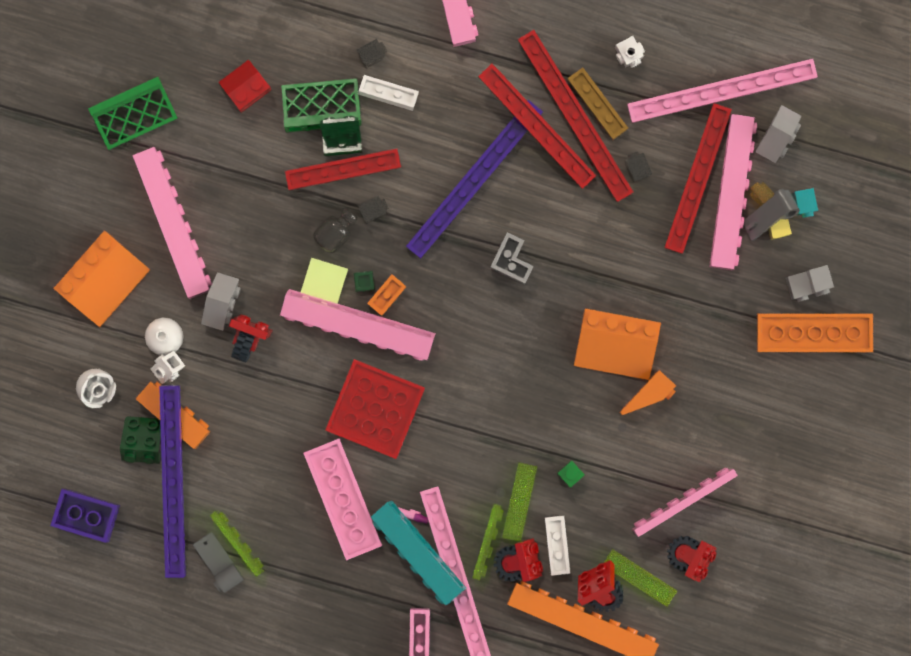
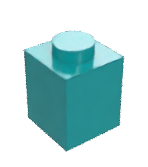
M814 188L792 193L800 210L797 216L802 215V218L814 216L813 213L818 211Z

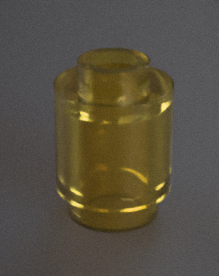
M757 182L750 188L752 192L749 195L760 207L774 196V192L764 182L761 184Z

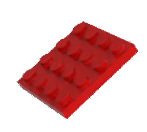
M354 359L325 431L397 459L425 388Z

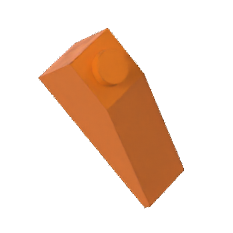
M658 370L619 413L624 415L662 401L665 398L669 400L676 392L674 390L676 385Z

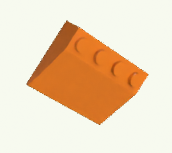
M103 231L54 289L97 326L101 327L147 275L150 269L108 232Z
M584 309L574 366L649 380L661 323Z

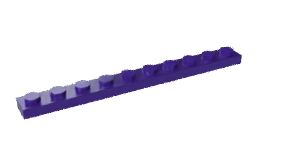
M528 100L530 105L541 115L543 111ZM513 117L406 245L420 259L526 134L527 130L515 117Z
M180 385L159 386L165 578H184L186 576Z

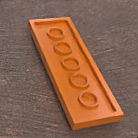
M757 314V352H873V314Z

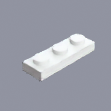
M366 75L363 76L358 95L411 111L414 109L419 91Z
M564 516L546 517L545 525L551 575L570 574Z

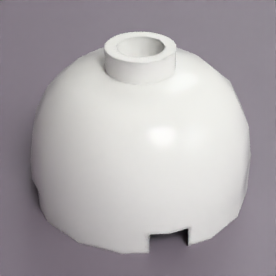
M170 318L155 319L146 329V345L157 355L164 354L166 356L172 351L176 352L183 344L184 335L182 328Z
M101 369L85 371L80 375L76 384V392L79 399L91 408L102 407L101 404H104L106 401L110 402L116 390L113 378Z

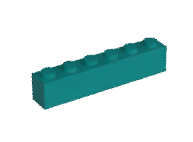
M393 501L387 502L371 516L373 525L378 530L384 532L388 543L395 545L399 556L411 564V570L423 578V584L435 592V597L441 604L448 605L467 589Z

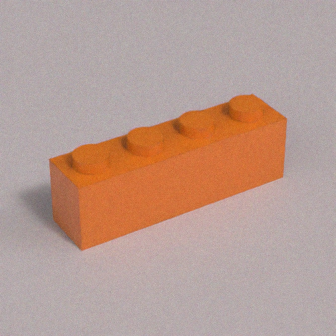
M150 381L136 400L160 420L159 386L162 384L158 381L156 383ZM181 406L182 439L193 449H196L211 432L207 429L209 425L202 419L198 421L194 418L193 415L195 413L187 406L185 408Z

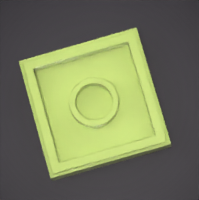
M311 258L301 293L338 304L348 269Z

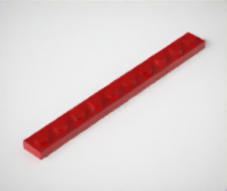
M535 30L519 38V44L615 201L619 202L632 194L633 190Z

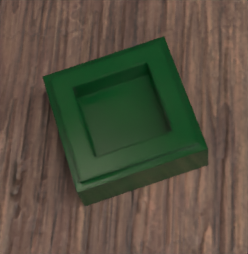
M373 271L354 273L355 292L375 290Z

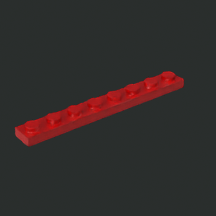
M493 63L478 76L485 86L581 189L596 176Z
M715 103L712 105L664 247L665 249L680 254L684 252L732 110L730 108Z

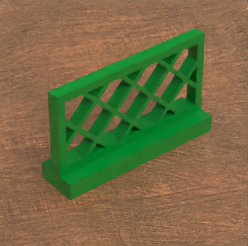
M159 76L88 108L108 150L178 118ZM160 89L163 95L161 103L150 100L153 91ZM149 94L148 99L142 97L144 95ZM138 98L146 100L143 111L133 108L134 101ZM164 99H165V101H166V103H167V106H166V105H163ZM132 101L131 106L125 105ZM149 102L159 105L156 116L145 112ZM118 107L129 108L126 119L115 116ZM161 107L168 108L172 117L166 120L158 117ZM131 110L142 113L139 124L128 120ZM106 114L112 118L109 126L106 127L100 124L97 117ZM144 114L155 118L151 127L141 125ZM114 118L125 121L121 132L111 128ZM127 122L137 126L135 134L128 135L123 133ZM140 127L144 128V130L138 132ZM109 130L120 134L118 142L111 145L107 139ZM122 135L127 136V138L121 140Z
M357 79L281 85L286 133L321 130L320 121L328 117L335 119L344 118L345 116L358 117L359 125L362 126ZM354 84V91L350 96L342 91L346 85ZM332 86L337 91L329 97L323 92L326 87ZM308 88H314L317 91L312 99L304 94ZM286 90H295L299 94L291 101L286 97ZM339 92L347 98L341 106L333 100ZM320 94L328 100L322 108L314 102ZM301 96L309 101L303 109L295 104ZM351 101L356 105V112H347L344 109L345 105ZM330 103L338 108L334 114H329L324 110ZM311 104L319 109L312 116L305 112ZM292 106L300 111L296 117L288 118V111Z

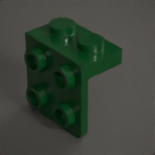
M345 116L340 119L328 117L320 121L324 156L362 153L358 117Z
M132 416L125 418L120 445L121 461L160 464L161 426L159 419Z

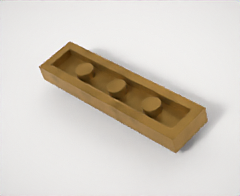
M583 67L567 79L612 140L628 130L626 124Z

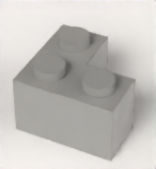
M781 105L767 132L760 141L756 153L774 163L777 162L779 157L783 158L788 150L786 145L793 143L801 127V124H799L801 116Z
M507 232L490 269L525 285L533 266L517 259L524 240Z
M828 265L785 278L791 299H797L798 302L809 299L808 295L815 294L818 297L830 293L829 289L834 287Z
M217 272L206 297L202 325L223 331L226 324H230L233 315L230 313V310H233L235 305L234 298H238L241 290L238 287L239 279Z

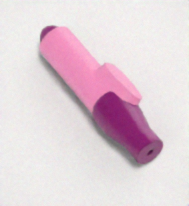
M399 508L408 519L428 523V517L423 516L421 512Z

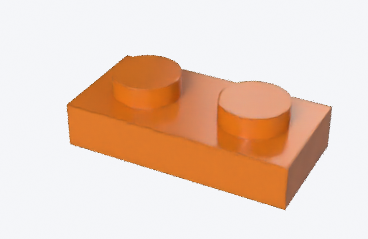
M391 274L367 304L383 316L407 286Z

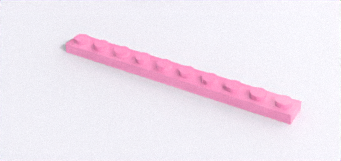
M810 59L629 103L627 107L631 123L816 79L818 76L814 60Z
M439 487L421 491L420 494L439 556L467 588L453 601L470 656H491Z

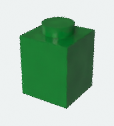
M572 460L557 472L570 488L584 476V473Z

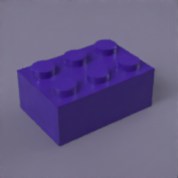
M64 488L61 489L50 526L107 543L110 540L120 505Z

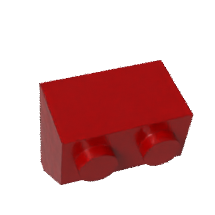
M249 60L218 82L241 113L272 90Z

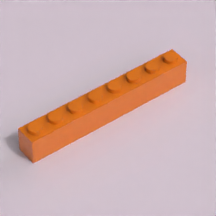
M523 581L520 584L515 583L507 605L626 656L655 655L659 646L655 642V637L645 634L644 637L638 635V630L628 626L627 629L620 627L621 623L610 619L608 622L602 619L603 615L594 611L589 614L584 611V607L578 604H574V606L566 604L567 600L559 596L554 599L549 596V592L543 589L533 590L531 589L532 585Z

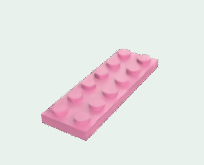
M340 439L304 452L346 560L381 547L382 543L372 523V518Z
M728 468L719 470L715 473L717 477L703 480L699 483L700 487L696 490L695 488L687 490L683 493V498H674L667 503L668 507L665 509L658 508L650 513L652 517L645 520L642 518L635 522V527L632 528L633 532L638 537L738 476L735 470Z

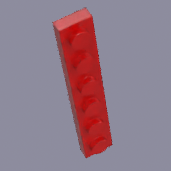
M392 149L285 171L288 190L290 191L401 168L398 149Z

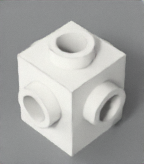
M633 36L616 44L615 49L618 53L616 57L621 65L624 64L625 67L631 66L633 68L642 63L641 59H643L645 51L641 43H637Z
M172 351L168 355L162 354L154 360L156 364L151 370L161 384L168 380L172 382L180 376L178 372L185 365L178 355Z

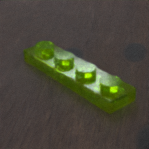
M518 462L502 538L521 542L537 466Z
M495 503L493 504L472 578L480 580L481 576L485 577L488 566L484 564L486 558L491 557L493 547H490L491 540H496L498 529L495 526L497 521H501L504 510H501V505Z
M218 510L213 512L210 517L256 577L264 572L262 562L258 558H253L250 554L252 549L246 542H241L238 538L241 535L235 527L231 528L228 525L229 519L223 512L219 513Z
M614 549L610 551L603 562L611 560L615 565V574L668 607L677 593L676 589Z

